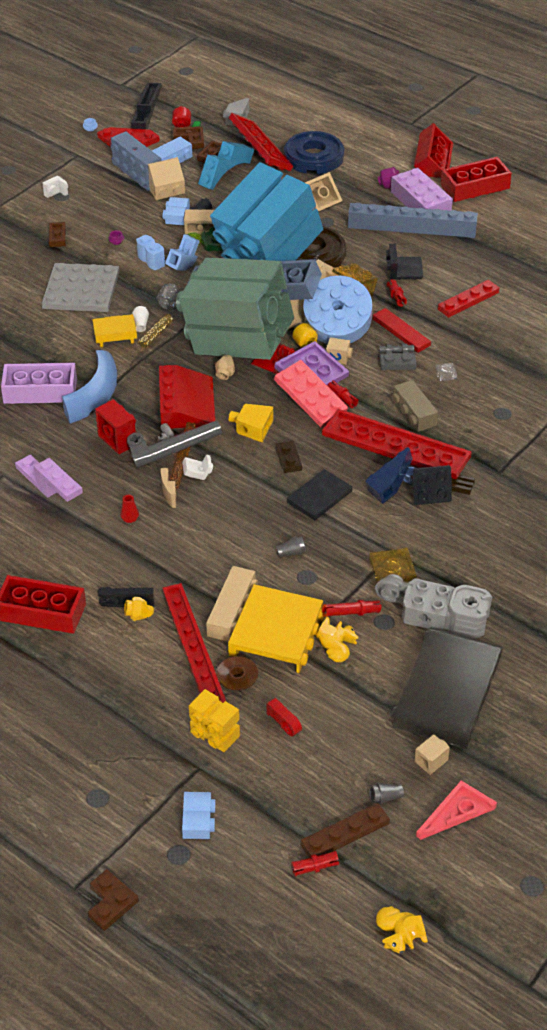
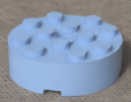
M330 276L321 279L313 299H304L305 323L309 324L317 332V340L328 344L330 338L350 340V343H353L360 339L370 327L372 321L371 296L365 286L353 278Z

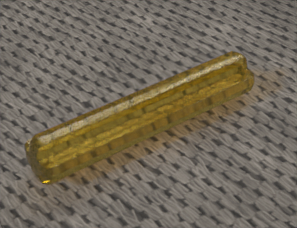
M171 314L161 318L139 340L142 348L147 347L173 322Z

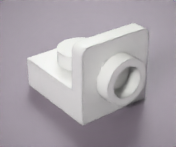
M58 175L43 182L45 197L49 198L59 192L65 196L68 195V184Z

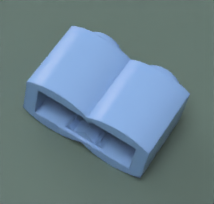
M170 197L169 201H166V210H163L165 224L184 225L185 210H190L189 198Z
M143 235L136 239L137 254L140 260L147 262L148 267L153 270H158L165 266L164 248L160 244L155 243L154 239L148 235Z
M184 792L183 839H210V832H215V818H211V813H215V799H211V792Z

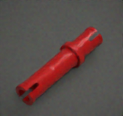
M357 600V602L323 604L322 613L324 617L352 614L364 616L366 613H380L382 606L379 600Z

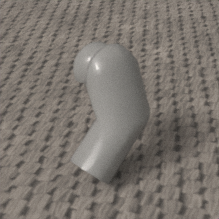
M167 423L161 425L160 429L163 433H161V437L158 436L159 442L174 436Z

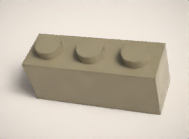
M413 380L394 386L393 402L399 406L402 414L409 419L410 424L418 432L437 426L438 411Z

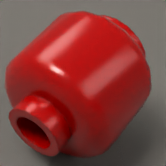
M180 106L174 109L172 123L176 128L190 126L191 112L188 108Z

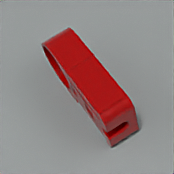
M274 698L266 703L267 715H270L280 724L281 728L289 736L293 737L302 731V725L298 718L279 700Z

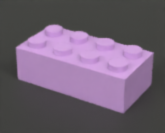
M419 168L392 176L391 193L406 207L452 210L453 198Z
M75 363L4 364L1 383L3 404L63 402L62 396L76 391L77 375Z

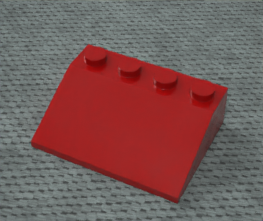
M178 365L159 366L161 425L167 423L171 429L195 428L215 421L212 376Z

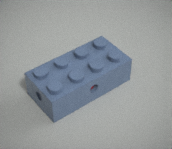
M128 132L111 137L112 163L149 191L148 164L162 161L161 158Z

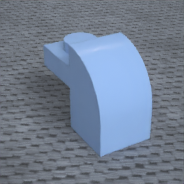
M184 234L179 249H170L165 264L176 270H187L194 265L198 258L195 252L200 241Z

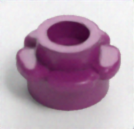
M118 230L110 232L109 242L114 245L121 244L124 240L122 232Z

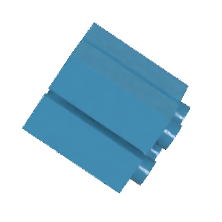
M259 162L210 215L215 228L213 236L223 248L221 257L227 259L295 261L323 231L318 210L314 209L316 203L310 185L289 175H286L281 180L282 172Z

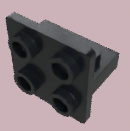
M450 465L413 469L410 483L414 490L415 505L452 501Z

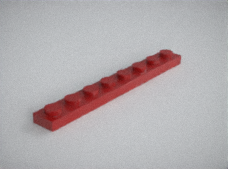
M182 583L163 587L162 592L199 693L206 689L218 696L219 701L224 703L226 701Z

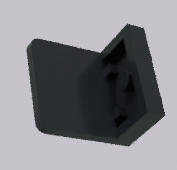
M396 243L389 244V250H386L387 270H390V279H422L421 257H397Z

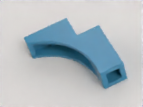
M223 141L218 156L207 155L198 184L213 190L220 178L229 169L242 163L250 164L255 149L244 144Z

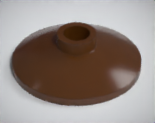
M235 656L223 660L217 667L216 675L219 683L225 688L244 690L251 687L257 681L258 668L250 659Z

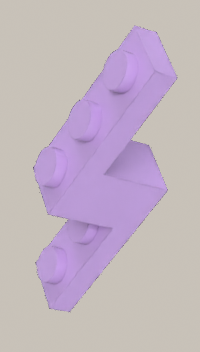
M28 455L15 462L16 469L47 498L58 493L68 502L83 493L82 487L50 458L39 463L32 455Z

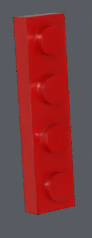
M488 279L439 303L438 310L449 318L498 294L500 287Z

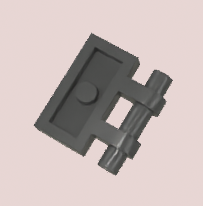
M386 344V346H379V353H386L380 354L381 370L416 369L415 353H408L414 352V345L402 344L401 346H392V344Z

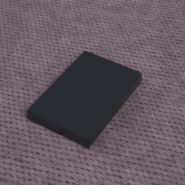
M324 469L287 497V503L315 521L351 493L352 486Z

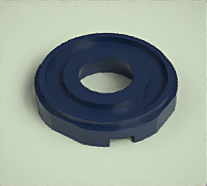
M307 131L296 134L287 141L284 146V156L293 165V169L298 172L307 174V170H317V174H323L338 168L343 163L344 145L332 134L321 131ZM321 149L323 151L319 153H309L305 150Z

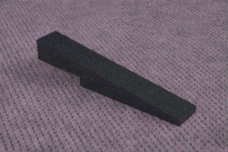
M147 82L137 103V111L131 121V129L148 130L162 83Z

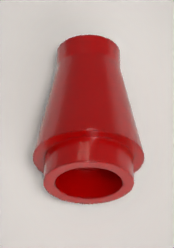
M128 494L122 498L120 516L124 522L132 523L137 520L139 511L134 497Z

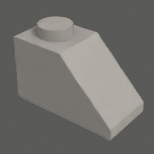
M249 98L228 104L227 109L223 112L225 125H232L233 122L229 119L231 113L247 118L250 111Z

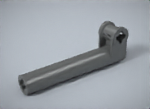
M218 420L149 446H147L143 435L137 432L130 434L127 442L135 465L139 468L223 433Z

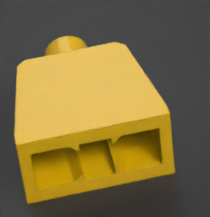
M245 404L240 413L231 411L228 420L236 423V432L238 434L263 442L273 422V407Z

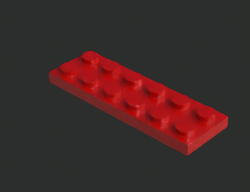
M234 113L230 114L229 119L233 122L232 125L239 129V133L244 135L245 140L252 144V148L259 152L258 155L265 159L266 164L270 166L275 165L281 170H292L293 165L290 161L286 159L254 121Z

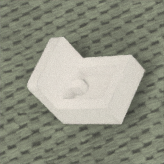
M206 455L203 461L185 457L182 462L184 475L192 478L205 480L213 469L210 455Z

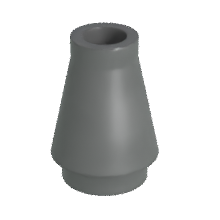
M295 536L276 546L279 557L302 555V552L306 551L302 536L298 538Z
M376 782L374 785H370L369 796L372 803L382 804L397 798H403L404 790L401 784L394 785Z

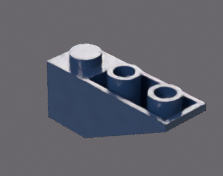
M409 447L399 452L396 457L385 463L382 468L365 480L368 492L382 504L399 490L413 460Z

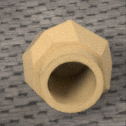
M224 355L215 363V375L217 378L228 380L234 374L235 364L231 355Z

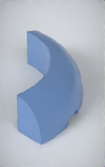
M96 351L98 368L93 378L85 386L73 393L62 396L64 413L69 423L88 417L95 408L107 403L117 386V368L112 355L108 351Z

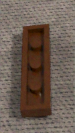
M376 803L301 839V846L309 858L313 854L318 856L330 853L389 825L390 818L379 803Z

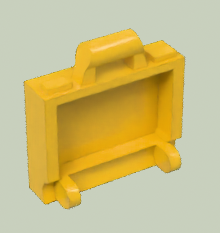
M133 314L92 319L96 343L100 344V347H103V342L130 339V343L133 344L134 339H137Z

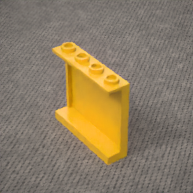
M254 584L228 642L229 656L235 657L238 656L239 651H244L297 664L296 673H300L302 666L307 664L308 650L312 651L313 638L314 635L317 636L320 628L319 623L325 618L322 613L323 600Z

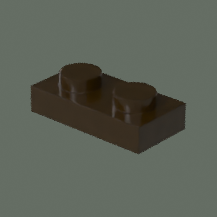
M294 441L276 443V451L283 472L302 471V463Z

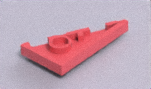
M460 781L419 828L416 837L422 840L490 812L496 808L497 802Z

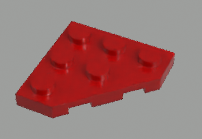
M109 127L97 132L98 138L109 147H111V137L123 132H128L146 147L160 141L159 135L147 129Z

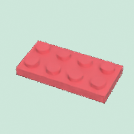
M299 360L274 377L277 384L321 428L329 422L338 409L344 411L348 409V406L302 360Z

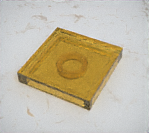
M408 548L369 554L377 582L390 574L400 576L403 582L417 579Z

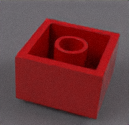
M114 399L95 408L98 436L119 455L129 450L127 438L130 434L136 433L135 417L129 414Z

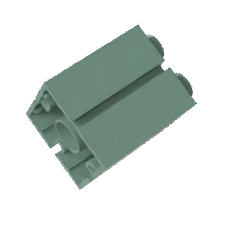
M227 258L204 259L197 271L191 273L189 283L183 291L177 294L176 307L179 312H183L186 322L184 335L187 340H191L194 354L271 359L281 342L280 337H284L294 320L289 292H281L282 289H287L281 261Z

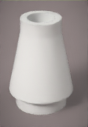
M138 306L132 314L136 330L143 332L146 330L149 312L145 307Z

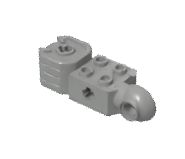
M390 574L381 579L375 586L376 593L383 600L392 603H403L402 620L405 624L444 632L445 629L453 634L473 639L479 638L485 633L486 621L490 614L492 595L486 589L469 585H460L454 588L416 578L406 583L403 582L400 576Z

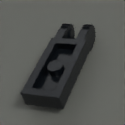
M101 587L97 591L98 596L101 597L99 598V605L102 607H124L125 601L131 600L134 597H140L147 601V605L155 607L154 588L112 589L111 587Z

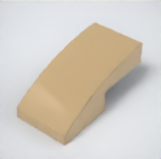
M161 468L164 497L172 508H176L175 481H169L168 468Z

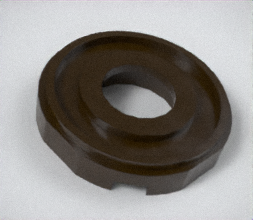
M323 226V231L311 244L324 246V249L319 251L305 249L296 260L319 259L336 269L341 266L346 257V242L338 232Z

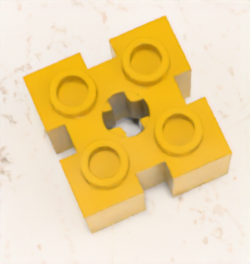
M206 689L189 705L190 732L196 738L208 739L211 747L225 752L240 737V725L236 724L239 721L238 708L226 701L224 703L220 702L218 696Z

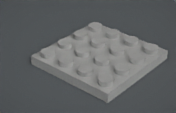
M55 263L42 301V309L108 312L120 272L119 266Z

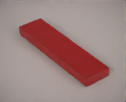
M384 308L373 314L374 321L405 344L414 345L416 352L419 353L431 346V341L388 309Z

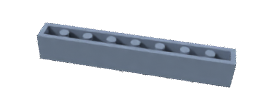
M350 203L348 228L475 238L478 213Z

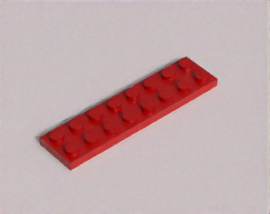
M341 409L336 411L322 430V436L392 459L399 452L409 447L413 458L410 465L419 468L450 465L451 478L453 479L458 478L471 458V451Z

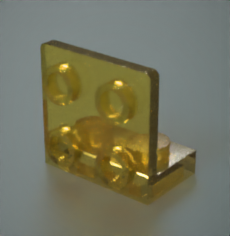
M356 263L333 268V273L359 281L368 290L370 296H373L378 277L374 276L372 272L360 268V265Z

